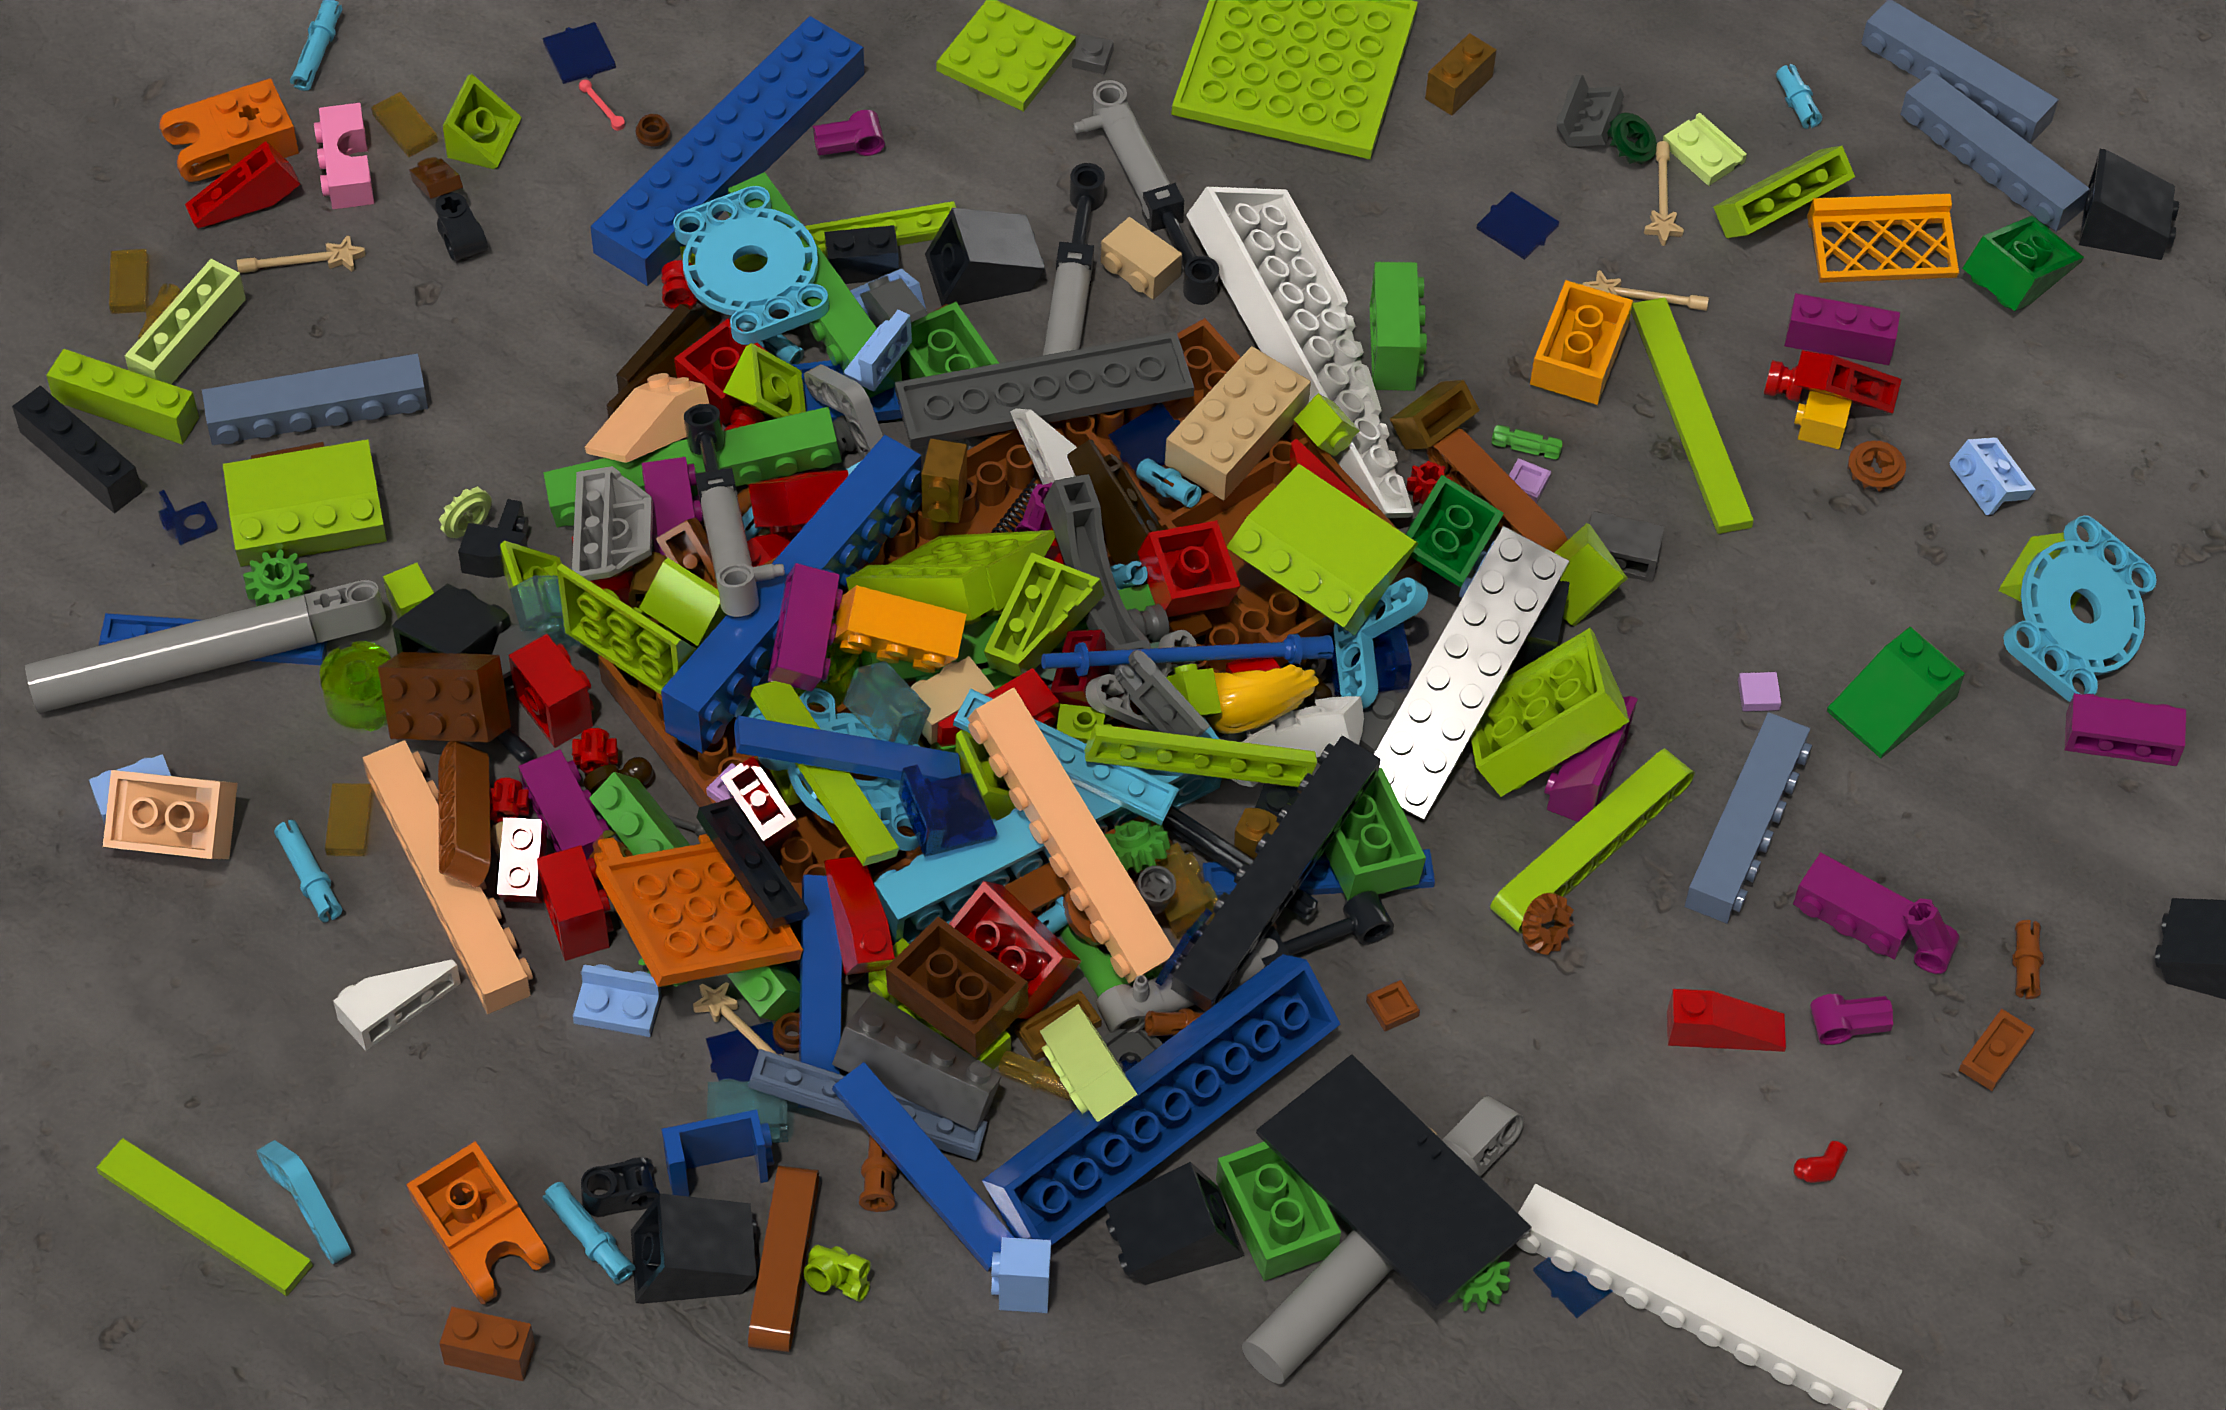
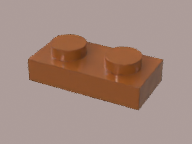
M2001 1008L1962 1061L1959 1071L1993 1091L2032 1038L2035 1029Z

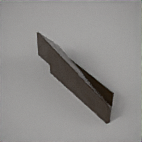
M686 303L679 304L616 374L618 394L607 404L608 419L634 388L648 383L647 379L650 376L667 373L669 377L677 378L674 358L718 326L721 322L720 314L701 303H697L695 307Z
M1090 439L1067 455L1068 461L1075 476L1087 474L1090 476L1101 507L1104 541L1114 564L1127 565L1133 561L1140 562L1137 552L1148 533L1164 529L1121 460L1113 454L1102 457L1094 441Z

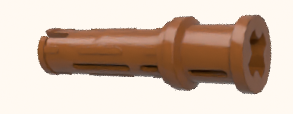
M869 1134L868 1159L864 1161L861 1167V1174L864 1177V1192L859 1196V1204L868 1211L885 1212L891 1210L895 1205V1196L892 1194V1180L897 1175V1167Z

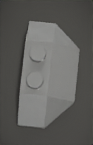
M613 466L576 472L572 570L589 581L621 576L652 555V497L632 481L623 477Z

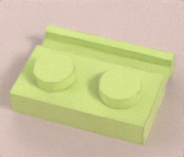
M1698 113L1692 121L1687 120L1663 137V141L1668 142L1670 145V152L1708 186L1732 172L1736 165L1744 164L1747 153L1701 113Z

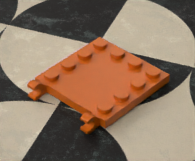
M707 834L699 835L700 844L623 857L618 843L613 837L598 840V845L602 852L594 854V860L597 865L595 873L658 987L800 960L803 948L790 925L787 924L774 929L769 927Z

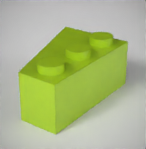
M1031 552L984 650L989 667L1014 677H1018L1032 668L1035 669L1041 663L1042 654L1051 653L1067 636L1068 631H1071L1105 596L1100 578Z

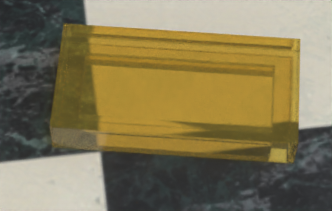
M401 92L371 106L372 115L408 157L438 143L435 131Z
M147 249L111 251L109 293L111 314L147 312Z
M332 784L325 843L326 855L365 856L372 798L371 784Z

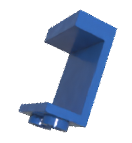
M757 1109L662 1129L665 1161L672 1195L689 1197L686 1169L753 1155L760 1183L768 1182L767 1166L774 1165L771 1150L772 1139L768 1123L760 1124Z

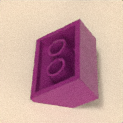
M1632 696L1623 697L1629 722L1623 725L1620 730L1604 736L1592 743L1583 752L1575 753L1558 763L1562 766L1559 774L1551 773L1544 791L1545 794L1550 795L1547 806L1548 811L1579 822L1599 804L1627 742L1638 698Z

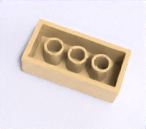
M1251 346L1166 438L1165 465L1179 471L1182 476L1220 499L1225 500L1295 423L1294 418L1309 403L1311 381Z

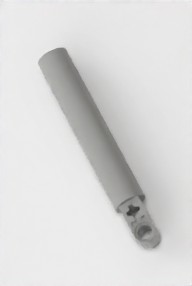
M361 580L25 664V671L33 703L37 713L40 714L372 630L384 623L386 613L378 585L370 580Z
M1486 1096L1474 1106L1442 1141L1476 1174L1481 1176L1517 1139L1523 1128L1524 1118L1521 1114L1491 1096ZM1353 1230L1242 1344L1245 1357L1266 1379L1282 1384L1393 1268Z

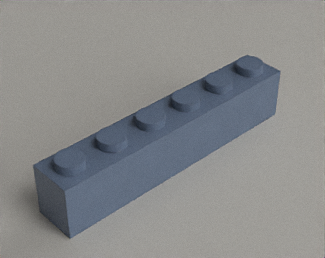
M1887 0L1867 20L1861 42L1863 46L1920 80L1924 79L1931 72L1936 73L2031 144L2052 122L2059 99L1895 1Z
M1931 72L1906 92L1901 116L1931 137L1935 143L1956 156L1960 162L1968 165L1980 174L1988 183L1993 184L2008 195L2012 201L2020 204L2036 216L2040 222L2057 232L2083 211L2090 190L2089 187L1936 73Z
M418 354L202 390L206 421L212 445L231 444L241 440L259 437L267 438L272 435L288 432H302L312 428L330 425L338 426L353 421L372 420L383 416L413 413L418 410L428 409Z
M1767 713L1691 882L1684 907L1726 924L1733 910L1740 913L1748 891L1743 889L1746 880L1754 882L1761 865V861L1756 860L1759 851L1766 853L1772 841L1774 832L1770 831L1769 828L1772 822L1780 823L1787 803L1782 801L1785 792L1792 795L1800 774L1795 772L1798 764L1805 766L1813 745L1807 743L1811 728L1775 714Z

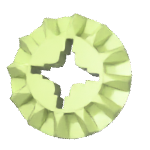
M478 486L471 490H463L460 496L453 497L452 503L444 507L445 513L439 519L442 524L440 529L450 538H459L464 536L468 523L481 525L491 508L492 500L490 495Z

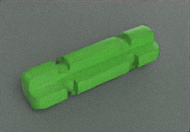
M1496 425L1492 435V444L1495 446L1506 448V445H1510L1512 450L1539 456V453H1544V457L1554 460L1560 457L1563 441L1550 436L1548 440L1543 439L1544 435L1515 429V432L1510 431V427Z

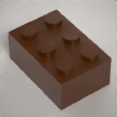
M401 652L378 667L390 739L490 742L511 727L500 655Z
M937 917L885 968L888 993L976 1059L1029 1006L1028 982L940 917Z

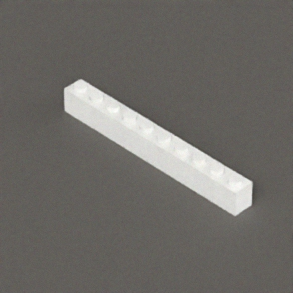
M1537 1184L1534 1185L1518 1212L1532 1226L1531 1231L1516 1243L1522 1250L1542 1255L1551 1260L1557 1268L1566 1272L1573 1271L1588 1279L1589 1283L1594 1287L1614 1292L1623 1297L1629 1305L1637 1309L1645 1308L1660 1316L1666 1324L1675 1328L1682 1327L1697 1335L1703 1343L1712 1347L1719 1346L1734 1354L1740 1362L1749 1366H1758L1771 1373L1773 1378L1783 1384L1795 1385L1808 1392L1817 1402L1823 1404L1830 1403L1841 1410H1884L1902 1374V1370Z

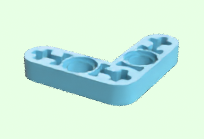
M1408 577L1390 585L1355 636L1335 623L1334 640L1341 697H1361L1363 709L1369 707L1374 702L1378 694V680L1373 638L1419 613L1426 605L1428 599V591L1425 586ZM1385 605L1383 615L1380 619L1376 620L1377 612ZM1361 652L1358 662L1351 667L1354 656Z
M276 1140L256 1150L269 1176L276 1183L291 1192L328 1260L335 1264L350 1255L351 1249L300 1157Z

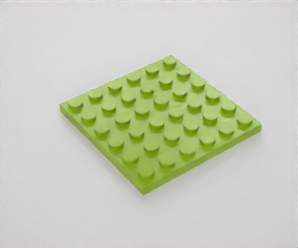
M1209 0L1172 104L1171 115L1371 159L1417 13L1418 2L1413 0Z

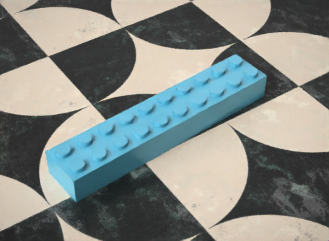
M1211 726L1200 736L1219 739ZM1138 768L1179 788L1172 803L1177 809L1220 788L1222 780L1219 777ZM1074 784L1103 834L1114 829L1115 826H1120L1139 816L1137 813ZM1015 807L1010 815L998 821L996 819L988 820L976 832L966 837L957 836L948 841L942 849L932 854L923 853L917 856L910 865L899 871L889 870L877 879L874 886L888 920L892 946L901 938H904L910 944L937 917H940L949 924L983 881L1005 886L1050 862L1049 858L1051 855L1043 843L1039 844L1032 836L1029 829L1031 822L1023 810L1019 811Z

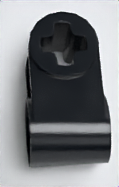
M453 192L439 196L435 203L436 213L439 217L437 229L445 242L451 259L455 262L487 251L488 244L480 223L476 221L466 199L462 195Z
M637 1157L625 1162L588 1169L581 1178L582 1206L590 1215L595 1217H604L630 1210L647 1209L660 1193L654 1187L651 1175L654 1169L652 1160L645 1157ZM595 1189L607 1190V1192L602 1195H596L591 1193Z

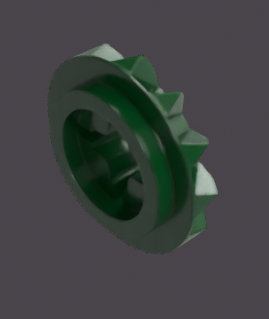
M1621 113L1609 122L1611 127L1607 134L1612 138L1610 146L1618 149V157L1626 156L1629 164L1637 162L1642 165L1655 155L1657 146L1655 134L1648 123L1641 117L1633 113ZM1626 136L1638 140L1634 143L1633 141H1628Z

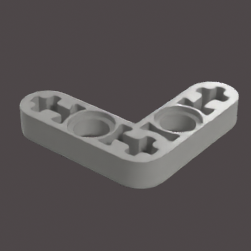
M822 364L805 372L804 380L813 397L845 415L860 458L863 460L883 437L870 399L864 388L858 382Z
M1178 630L1164 635L1159 642L1158 648L1175 647L1174 642H1177V647L1197 646L1189 632ZM1195 661L1173 662V664L1157 663L1161 673L1167 677L1168 673L1175 674V667L1195 664ZM1106 674L1092 679L1087 684L1086 698L1090 706L1096 711L1143 730L1160 732L1142 711L1140 715L1132 711L1129 698L1131 695L1121 686L1115 675ZM1106 694H1108V695H1110V696H1113V697H1112V698H1109V699H1106Z

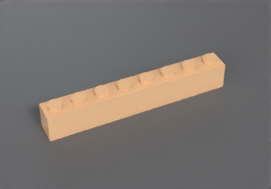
M1012 688L976 708L967 718L970 722L968 728L972 737L978 744L984 745L990 755L989 764L998 777L1001 778L1003 776L1010 788L1009 796L1012 803L1019 811L1023 810L1031 822L1029 829L1034 839L1039 844L1043 843L1051 855L1049 861L1054 872L1059 877H1064L1071 888L1070 897L1080 911L1084 910L1091 921L1090 929L1093 936L1100 944H1105L1112 956L1110 961L1115 972L1121 978L1125 977L1130 984L1135 981L1137 976L1145 975L1175 956L1177 953L1016 689Z
M404 740L362 757L367 779L486 1013L490 1014L531 996L528 983L529 980L533 979L531 969L524 957L518 960L514 952L517 949V944L510 928L502 929L498 921L502 919V915L493 897L487 899L483 892L486 889L485 881L475 888L439 872L438 789L433 780L426 782L423 776L426 769L419 752L411 753Z

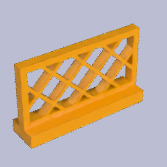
M1951 194L1813 198L1807 219L1808 226L1812 228L1819 283L1957 278L1959 268L1950 216L1952 208ZM1942 223V236L1938 240L1934 239L1922 230L1926 224ZM1892 225H1903L1911 233L1902 242L1888 230ZM1858 226H1868L1877 234L1868 243L1854 231ZM1821 227H1834L1843 235L1833 244L1822 235ZM1915 236L1931 246L1923 256L1908 246ZM1881 237L1896 247L1889 257H1886L1873 247ZM1847 238L1862 248L1854 259L1839 248ZM1936 250L1947 258L1948 267H1936L1927 259ZM1900 252H1903L1916 263L1912 268L1902 269L1893 260ZM1866 253L1881 263L1876 270H1867L1858 263ZM1832 254L1847 264L1842 271H1827L1826 260Z

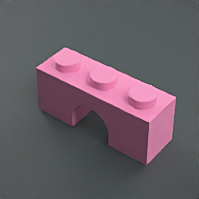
M353 103L319 108L320 122L314 123L316 142L323 143V148L317 149L320 170L326 169L327 175H320L323 196H330L332 209L374 204L367 155L349 156L353 153L367 151L361 104Z

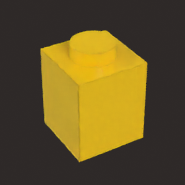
M1810 391L1807 404L1799 403L1794 424L1801 425L1798 440L1840 449L1852 401Z

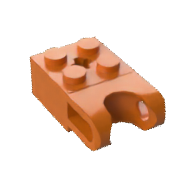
M271 78L170 110L161 117L159 128L164 138L170 144L192 143V145L182 149L177 158V168L181 176L188 182L200 181L225 173L265 141L284 158L299 154L294 126Z
M476 1141L406 1184L412 1202L481 1304H486L497 1296V1290L494 1287V1280L490 1272L492 1265L499 1258L507 1255L520 1256L533 1270H539L551 1262L545 1244ZM465 1200L468 1203L466 1205H459L462 1201Z

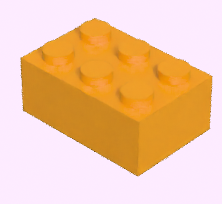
M1565 280L1534 357L1530 385L1598 405L1627 331L1633 300Z
M856 585L842 596L834 620L837 628L833 643L840 644L839 649L844 652L862 654L864 650L877 654L876 659L883 662L896 664L899 660L913 663L912 668L915 670L934 673L935 669L939 670L958 658L967 614Z

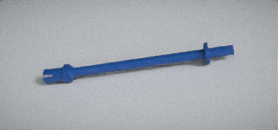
M1289 634L1283 642L1138 650L1144 652L1155 663L1284 657L1290 664H1299L1301 660L1331 659L1333 655L1328 652L1334 651V645L1330 635L1300 637L1299 634ZM1083 642L1075 645L1074 652L1042 654L1041 664L1043 669L1075 667L1076 673L1080 677L1087 675L1089 667L1131 665L1129 664L1128 657L1137 649L1089 652L1086 644Z

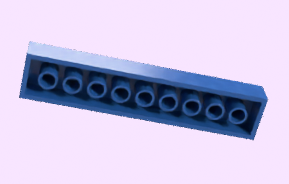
M809 16L590 226L593 253L644 285H650L661 274L663 266L668 262L674 261L681 254L680 247L686 246L679 243L675 237L673 222L677 214L728 194V188L764 173L864 75V47ZM724 211L717 212L713 217L717 219ZM688 223L683 225L681 230L684 232H694L699 226L695 223Z
M884 434L773 561V565H784L785 574L774 579L756 582L759 598L757 609L749 615L740 617L726 615L661 689L666 733L702 754L711 743L716 744L722 738L728 723L734 717L741 716L745 711L751 698L750 695L753 687L769 682L768 676L786 577L791 569L798 563L840 574L838 589L844 590L845 587L848 588L846 578L861 570L867 562H873L878 556L882 544L888 537L893 538L898 533L902 521L910 512L915 513L922 503L921 455Z
M1282 954L1126 1071L1124 1074L1138 1095L1097 1122L1089 1110L1082 1114L1077 1108L985 1177L982 1182L1014 1238L1051 1240L1052 1246L1103 1207L1105 1203L1124 1191L1341 1025L1307 959Z

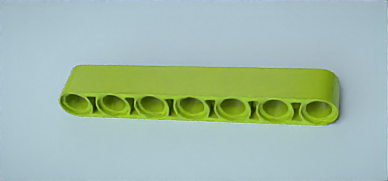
M1667 749L1660 750L1504 886L1493 899L1490 909L1521 934L1524 914L1536 897L1544 893H1555L1565 897L1681 795L1692 782L1695 772Z

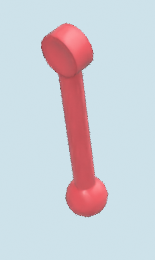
M581 80L579 83L580 91L587 93L611 120L612 129L616 131L622 130L625 127L624 118L616 116L592 89V84L589 80Z

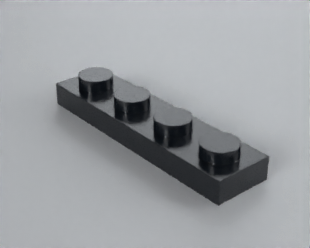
M730 798L699 807L696 816L697 820L769 927L774 929L805 919L808 911L807 906L734 799Z

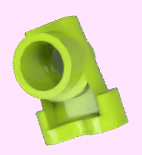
M815 1245L809 1253L808 1265L804 1268V1277L807 1283L816 1291L826 1292L832 1286H835L843 1291V1295L861 1302L867 1296L870 1288L867 1276L871 1268V1262L856 1254L849 1256L844 1249L838 1246L829 1249L821 1245Z

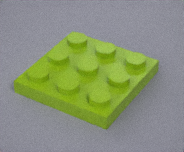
M986 0L937 60L936 71L1024 112L1076 46V36L998 0Z

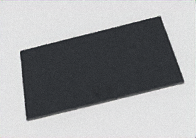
M1353 1054L1256 1130V1134L1435 1310L1532 1229L1528 1222Z

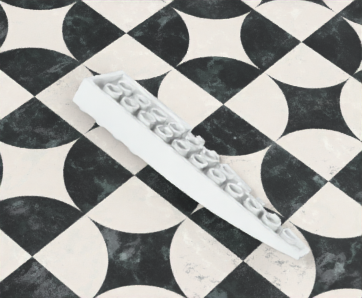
M1206 187L1186 216L1208 256L1217 262L1219 276L1260 351L1311 381L1309 402L1319 393L1338 405L1360 431L1345 450L1341 451L1336 457L1333 455L1331 457L1387 518L1411 517L1414 512L1403 477L1396 474L1394 468L1398 463L1395 451L1389 450L1386 439L1389 437L1387 425L1380 423L1378 416L1382 410L1369 368L1361 362L1360 357L1364 353L1361 342L1355 341L1352 333L1356 326L1353 317L1347 315L1345 310L1348 304L1346 294L1286 189Z

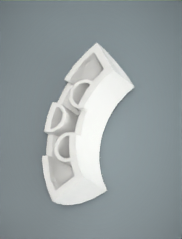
M1358 696L1316 699V706L1306 707L1297 711L1292 710L1261 727L1236 734H1224L1219 739L1315 751L1316 757H1320L1325 747L1329 743L1335 746L1342 735L1359 745L1364 722L1362 700ZM1232 779L1238 784L1248 787H1254L1258 783Z

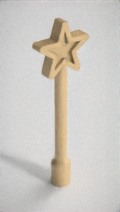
M1660 141L1656 146V161L1659 162V213L1652 210L1650 216L1652 223L1645 226L1644 229L1645 235H1658L1662 246L1666 245L1669 236L1682 237L1684 232L1683 228L1675 224L1677 212H1672L1668 215L1667 162L1670 160V145L1666 141Z
M346 236L340 245L327 243V252L257 260L255 257L237 259V267L239 273L256 272L259 268L328 261L330 269L344 265L352 272L354 271L353 260L362 258L366 254L363 247L351 246V238Z
M1600 270L1597 271L1596 281L1583 282L1582 284L1623 297L1644 300L1666 297L1668 303L1686 305L1689 309L1707 311L1709 297L1697 295L1685 297L1620 287L1621 279L1607 280Z
M725 982L715 990L704 984L699 986L703 998L693 1003L695 1013L710 1012L714 1022H718L722 1014L758 1050L762 1049L777 1054L732 1011L738 1009L737 1000L728 996L730 991L729 983Z

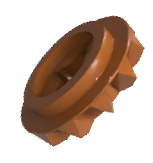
M1866 441L1857 445L1851 451L1847 469L1852 472V480L1861 481L1864 489L1872 486L1876 487L1878 492H1880L1884 487L1893 489L1897 482L1903 480L1906 471V461L1902 453L1893 445L1883 441ZM1874 458H1876L1879 468H1882L1880 474L1875 472L1874 467H1871Z
M1544 893L1536 897L1528 906L1523 917L1522 934L1526 945L1532 951L1548 955L1551 951H1560L1561 943L1570 940L1567 932L1570 927L1575 925L1570 920L1574 909L1567 905V898L1555 893ZM1552 919L1555 921L1554 926L1548 929L1541 926L1552 921Z

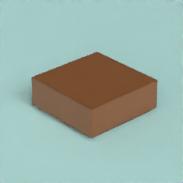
M1402 980L1367 994L1366 1002L1385 1032L1419 1017L1420 1009Z

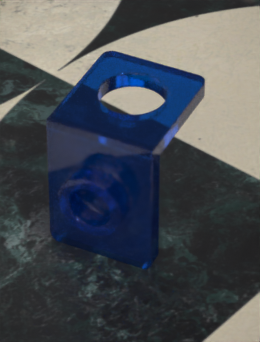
M165 490L159 491L163 507L162 510L158 511L159 518L166 531L172 530L179 545L218 530L217 523L206 502L201 501L175 511ZM197 514L205 518V523L200 528L189 529L184 525L186 518L191 515Z

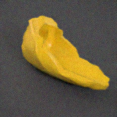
M1292 664L1281 669L1275 668L1266 672L1260 670L1232 674L1228 672H1214L1222 713L1205 719L1214 731L1221 734H1236L1261 727L1297 709L1304 698L1314 692L1315 686L1319 683L1318 678L1314 676V670L1304 671L1302 668Z

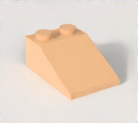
M667 373L650 376L647 379L648 383L633 389L585 446L586 454L627 463L687 437L684 413L692 406L709 404L705 384L689 381L687 377H669Z
M111 770L103 847L207 859H229L238 783Z

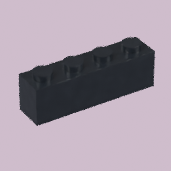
M41 385L12 406L20 433L114 514L142 493L136 466Z

